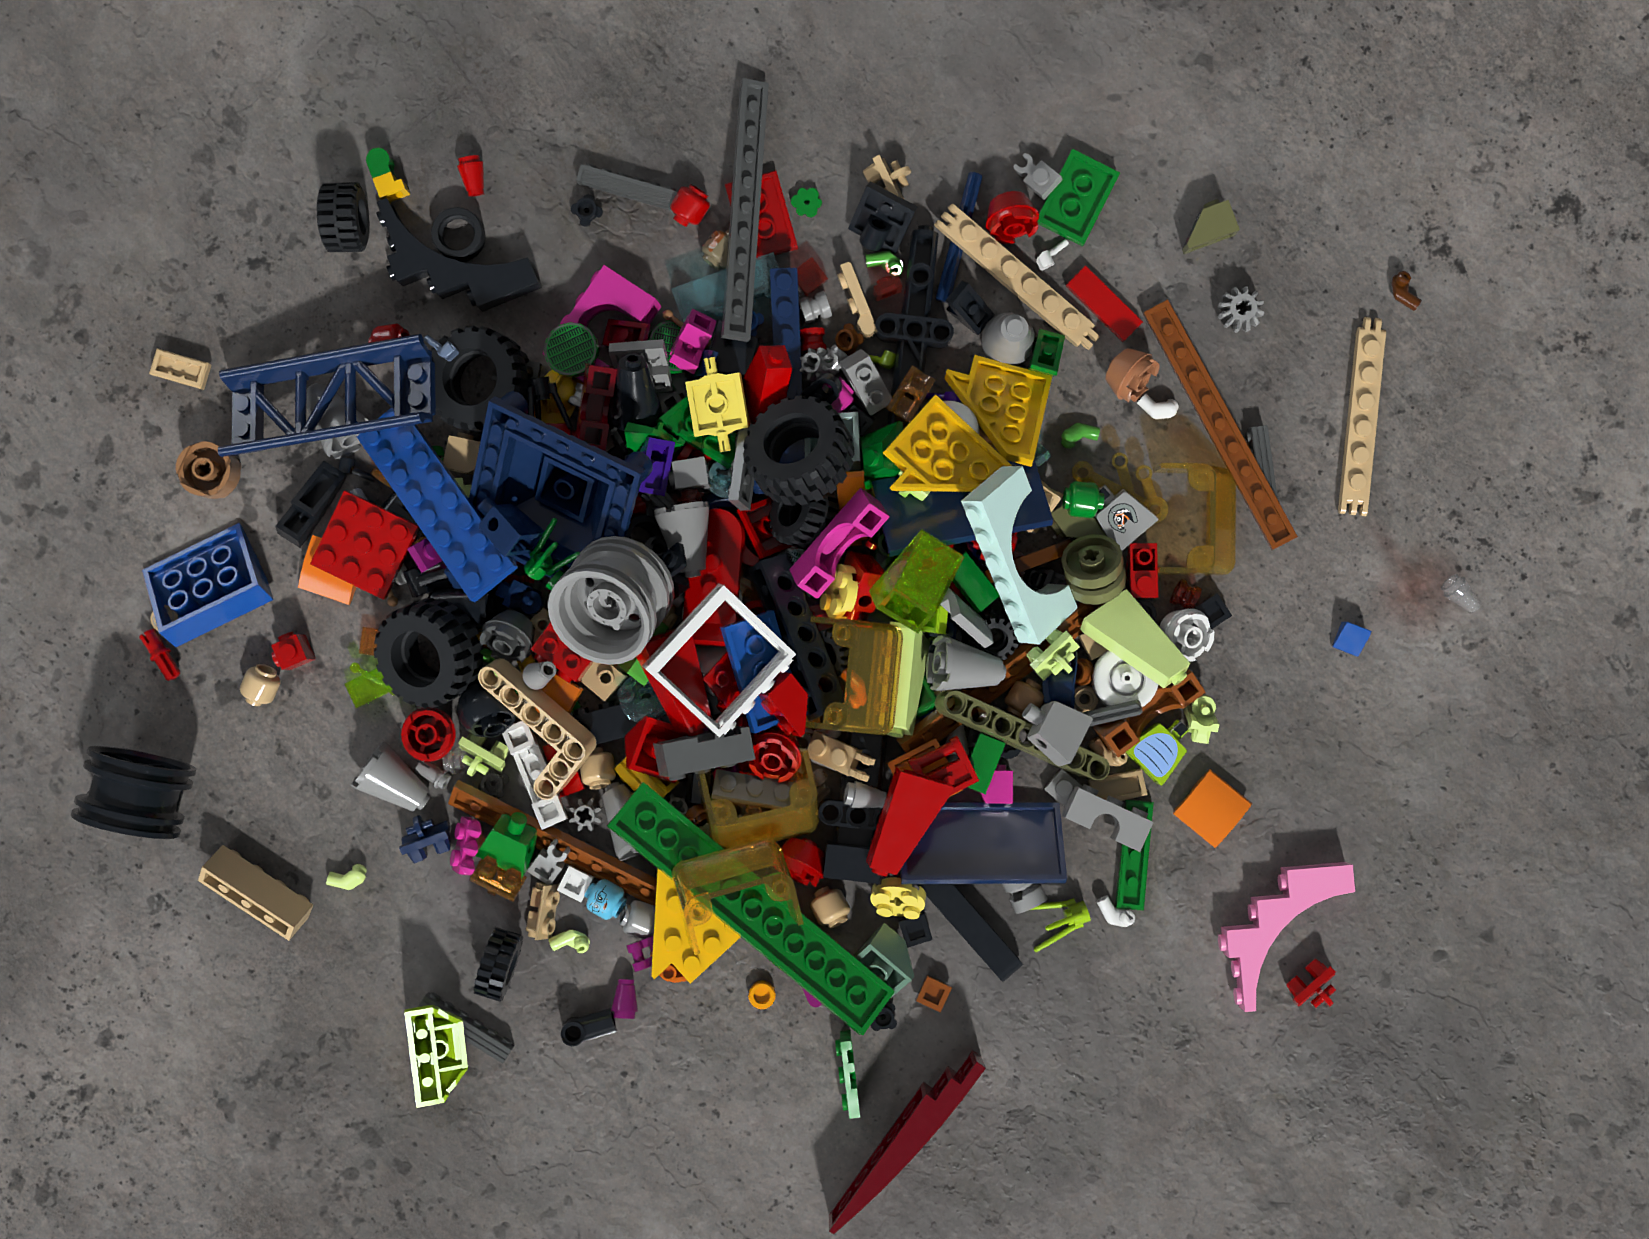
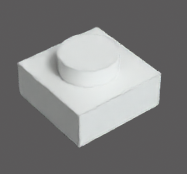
M569 865L557 891L582 902L585 892L594 877Z

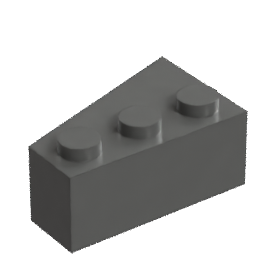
M735 726L733 730L730 729L725 735L722 734L720 737L712 730H707L694 736L686 735L653 743L659 776L669 777L670 781L686 778V774L691 772L703 774L710 772L711 768H727L735 766L736 763L755 760L750 728L747 726Z

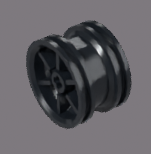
M89 746L87 754L91 756V759L85 760L83 767L92 772L90 788L87 794H80L75 797L74 803L79 808L72 810L71 817L85 825L125 835L154 839L179 838L181 829L177 825L182 824L185 818L183 814L176 811L181 790L192 788L193 781L188 778L195 776L197 769L179 760L142 751L109 746Z

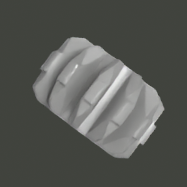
M1244 286L1241 292L1237 287H1233L1231 294L1227 292L1223 294L1224 302H1220L1217 307L1224 311L1218 315V318L1227 319V322L1224 323V328H1228L1233 324V332L1237 333L1241 327L1243 331L1248 332L1251 330V325L1255 327L1259 325L1260 322L1257 317H1262L1264 311L1258 307L1262 306L1264 301H1256L1254 299L1258 295V291H1254L1249 295L1248 286ZM1239 304L1243 306L1242 310H1246L1242 315L1238 313L1240 309L1236 310Z

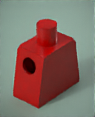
M847 551L844 565L855 568L856 574L852 573L853 581H858V593L852 612L846 611L844 616L847 617L846 620L856 622L860 612L872 613L875 611L889 576L872 555Z

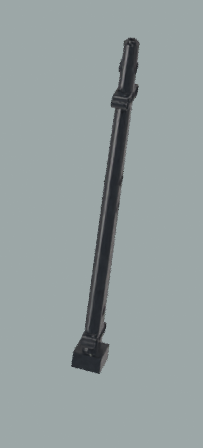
M920 225L918 229L912 231L901 314L884 313L877 318L875 324V334L880 341L897 344L891 397L894 402L889 404L887 426L901 421L903 422V430L921 411L927 347L945 348L950 344L954 334V328L949 321L930 318L939 234L934 231V227L928 225ZM919 272L924 273L927 281L918 283L914 280L913 275ZM884 322H889L893 324L895 330L891 333H884L881 331L880 325ZM911 325H916L920 328L921 334L915 337L910 336L907 328ZM942 328L947 331L948 337L944 340L937 339L934 331ZM882 527L874 534V542L878 546L875 550L871 549L870 555L875 558L889 578L875 611L872 613L862 612L857 650L859 651V656H857L859 661L855 666V672L865 683L867 701L864 706L860 705L857 709H853L850 706L846 744L862 750V753H867L876 760L874 766L870 765L865 769L856 767L857 770L863 771L870 776L868 782L841 773L838 800H825L818 809L820 820L824 824L835 826L833 841L827 840L823 878L879 884V875L871 871L872 868L869 867L866 859L878 825L877 817L883 808H861L865 811V819L860 823L853 822L850 819V813L855 808H850V805L844 804V793L847 783H854V781L882 791L887 732L879 723L890 622H893L891 605L894 587L897 579L904 575L905 569L902 554L889 557L888 551L883 549L882 541L885 538ZM835 805L839 811L838 816L831 820L826 819L823 815L824 807Z

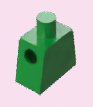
M515 812L511 816L502 814L479 848L476 856L523 878L534 859L537 830L526 824L527 817L521 812Z

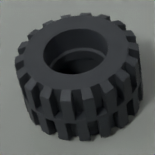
M358 182L323 183L320 187L317 197V224L321 241L328 252H363L367 246L370 231L369 209L366 195Z
M828 492L823 495L824 499L817 502L814 499L810 501V504L800 505L796 502L792 506L785 505L783 501L781 503L772 501L771 511L769 512V527L772 529L773 537H776V540L781 543L807 550L839 511L837 495L834 492L831 494Z

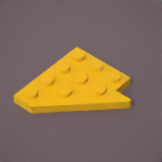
M974 355L969 375L947 369L944 379L961 402L975 414L978 425L1001 456L1008 461L1031 467L1035 457L1052 376Z
M936 394L883 452L887 458L903 471L891 485L890 489L892 491L972 492L1000 467L1012 466Z
M657 868L651 976L655 979L669 965L673 964L691 984L729 949L740 936Z

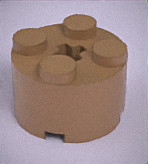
M202 441L183 449L176 462V474H178L182 487L194 495L209 499L225 498L236 488L240 480V461L235 455L220 457L218 454L219 445ZM207 467L211 469L210 473L206 472Z

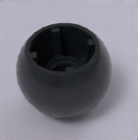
M479 682L468 686L458 699V718L462 726L475 736H499L516 719V715L485 690Z

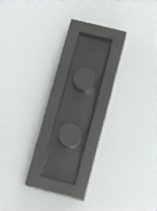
M749 428L739 429L735 437L736 451L735 458L731 464V485L728 487L729 501L740 511L751 509L754 478L748 471L747 464L743 458L745 450L743 444L745 437H749L747 434Z
M716 769L711 798L793 812L798 783L789 781L778 782L777 779L765 777L763 780L754 775Z

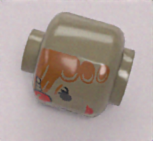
M728 229L726 232L715 230L702 246L703 260L717 271L720 269L726 270Z

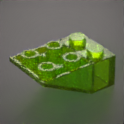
M921 529L869 590L875 607L914 632L919 633L936 614L964 556Z

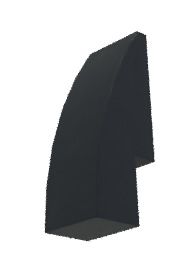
M323 461L292 499V506L275 526L277 534L301 548L328 510L347 475L326 461Z

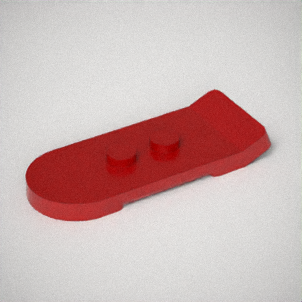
M709 510L706 569L700 570L701 576L689 578L690 588L685 591L683 621L718 583L724 585L739 599L745 531L741 521L734 514L726 510ZM724 601L693 634L695 645L726 647L720 627L739 621V614Z

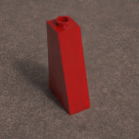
M676 629L650 638L642 652L636 656L641 667ZM692 635L660 671L712 719ZM642 667L675 731L686 732L688 736L703 733V728L707 726Z
M896 766L866 859L873 873L881 876H887L888 873L898 874L951 795L954 787L949 782Z

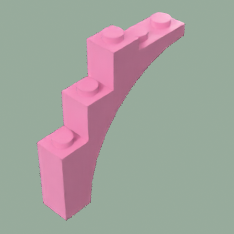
M1338 862L1281 867V875H1278V887L1280 891H1283V894L1251 897V904L1248 905L1249 920L1253 921V924L1221 927V934L1218 935L1219 950L1223 951V954L1228 958H1235V961H1231L1232 975L1237 980V988L1233 990L1234 1001L1236 1005L1239 1004V1007L1244 1012L1256 1011V988L1260 969L1270 946L1281 930L1298 914L1312 905L1333 896L1355 892L1352 864Z

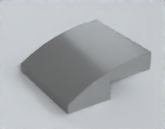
M664 339L609 343V355L614 368H618L619 360L623 356L636 353L646 359L656 392H669L673 390Z
M943 583L938 584L939 603L951 614V619L984 648L993 644V636L985 620L947 585Z

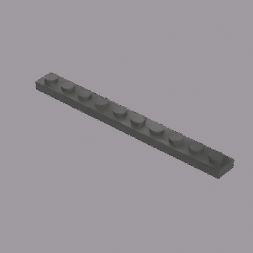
M742 78L739 90L721 338L748 342L751 338L769 85L767 82Z

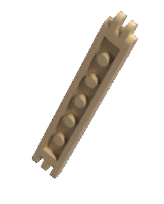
M951 204L948 207V210L955 217L953 218L950 214L944 212L941 218L948 225L946 226L940 220H937L934 224L940 232L1061 335H1065V338L1074 346L1078 347L1081 344L1088 350L1093 346L1085 337L1088 336L1096 342L1099 335L1092 330L1095 325L957 206Z
M1364 317L1362 327H1358L1356 331L1338 505L1339 514L1346 513L1347 504H1349V515H1356L1358 505H1360V516H1367L1386 339V330L1381 329L1382 319L1375 318L1373 328H1370L1371 318Z

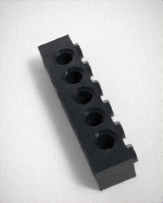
M788 553L761 560L748 570L765 612L769 610L774 611L782 641L796 653L792 658L793 661L790 664L792 675L808 693L806 716L808 721H812L834 713L848 706L845 691L837 678L835 666L826 651L825 641L820 636L816 626L815 616L810 611L806 601L805 591L796 585L789 570L794 564L790 561Z

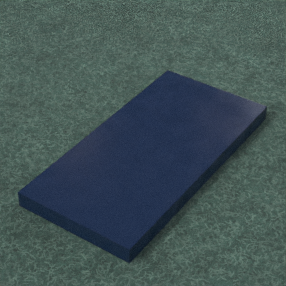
M1035 459L1031 467L1008 461L1012 466H1023L1032 489L1019 507L1012 533L1052 526L1053 517ZM899 476L871 481L873 496L882 503L889 515L888 520L881 526L889 557L976 540L961 502L971 492L930 491L928 496L921 501L910 493L904 498L899 494L900 491H892L890 489Z
M945 803L900 869L901 884L1066 883L1067 871L1060 803Z

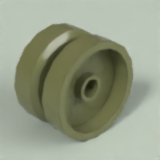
M1095 534L1082 536L1069 543L1063 551L1061 561L1066 585H1069L1076 601L1092 605L1106 603L1119 596L1125 588L1126 573L1123 565L1122 551L1120 545L1112 538Z

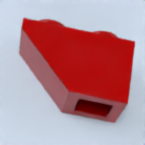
M1157 543L1129 544L1125 569V589L1135 599L1158 598Z
M780 671L773 679L775 681L773 686L766 693L763 694L761 692L758 696L762 699V707L770 715H775L779 720L777 723L779 728L786 735L802 737L805 734L808 693L792 673H782Z

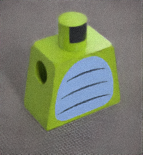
M1178 719L1168 729L1161 723L1156 722L1141 732L1140 742L1126 751V753L1157 785L1162 786L1187 752L1179 740L1189 729Z

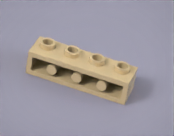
M544 606L530 620L535 627L534 643H536L551 622L548 608ZM593 662L580 681L603 701H608L628 675L624 673V670L618 664L608 665Z
M224 845L202 866L198 879L199 882L288 941L309 918L313 904L305 896L295 893L282 881L272 878L261 867L251 864L242 858L237 851L230 850Z

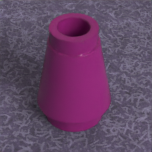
M618 979L611 1011H614L613 1018L635 1019V1012H638L634 980Z

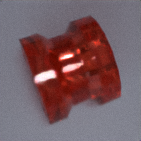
M1181 579L1171 595L1170 603L1173 605L1180 604L1184 609H1193L1200 597L1202 588L1198 586L1192 587L1188 585L1186 580Z

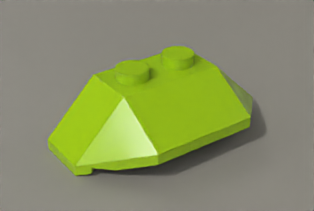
M434 1005L404 1009L416 1108L444 1103L449 1097V1093L468 1069L463 1020L461 1017Z

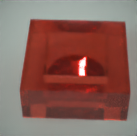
M813 257L797 267L798 286L806 296L828 281L827 276Z
M891 276L883 277L876 281L877 285L873 286V294L876 301L902 292L903 287L899 276L893 279Z

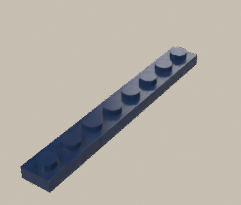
M797 268L770 269L773 346L785 345L792 365L786 398L792 400L802 392ZM804 439L790 445L781 456L779 463L789 464L805 458Z

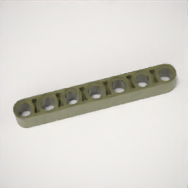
M943 691L937 695L935 708L940 714L1057 766L1028 739L1027 735L1032 724L960 691ZM950 696L955 700V707L952 710L947 707V699ZM974 707L979 711V717L976 721L971 717V711ZM998 718H1000L1003 723V727L999 732L996 730L995 723ZM1022 729L1026 732V739L1023 743L1019 739V733ZM1080 746L1070 764L1057 766L1087 780H1103L1110 771L1107 759ZM1093 761L1096 764L1094 774L1090 771V765Z

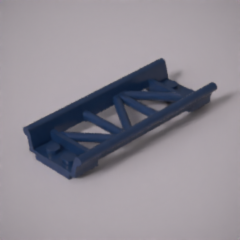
M416 334L220 370V379L232 391V441L229 445L219 446L218 454L220 457L239 455L433 422V415H436L435 363L432 361V352L425 345L423 336ZM394 362V393L367 366ZM356 371L394 409V416L363 422L356 421ZM335 372L306 421L307 380H309L310 376ZM295 379V428L264 396L265 384ZM345 379V425L315 430ZM264 412L286 435L264 438Z

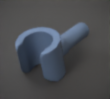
M429 335L424 337V341L434 347L438 355L447 361H452L459 354L458 349L449 341L442 346Z

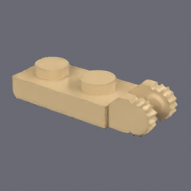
M851 262L840 265L841 273L837 274L841 288L843 290L847 288L851 297L847 299L851 313L853 315L858 314L857 329L863 334L864 338L873 337L876 327Z
M814 731L805 754L806 757L865 782H868L870 776L856 769L858 761L874 766L876 760L863 754L862 750L819 731Z

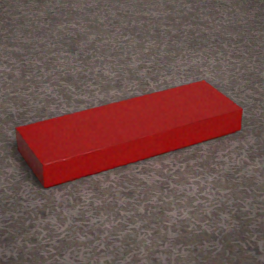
M1086 265L1066 285L1122 342L1143 323Z

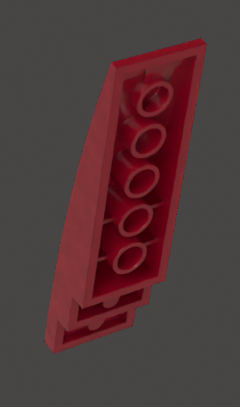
M972 1050L957 1072L947 1066L933 1087H930L925 1082L921 1084L830 1212L829 1232L834 1235L859 1213L900 1173L938 1131L986 1069L983 1059L979 1054Z

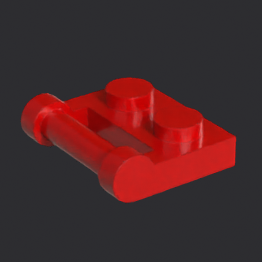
M957 735L950 738L949 743L917 759L913 757L907 760L912 771L924 774L922 768L955 752L958 759L926 774L927 776L949 782L954 787L951 795L979 781Z

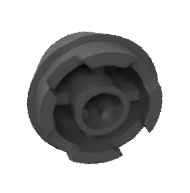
M504 610L483 625L480 643L481 645H487L492 651L490 656L494 659H505L511 664L513 661H521L522 663L525 658L532 654L531 648L534 644L535 627L523 614L513 610Z

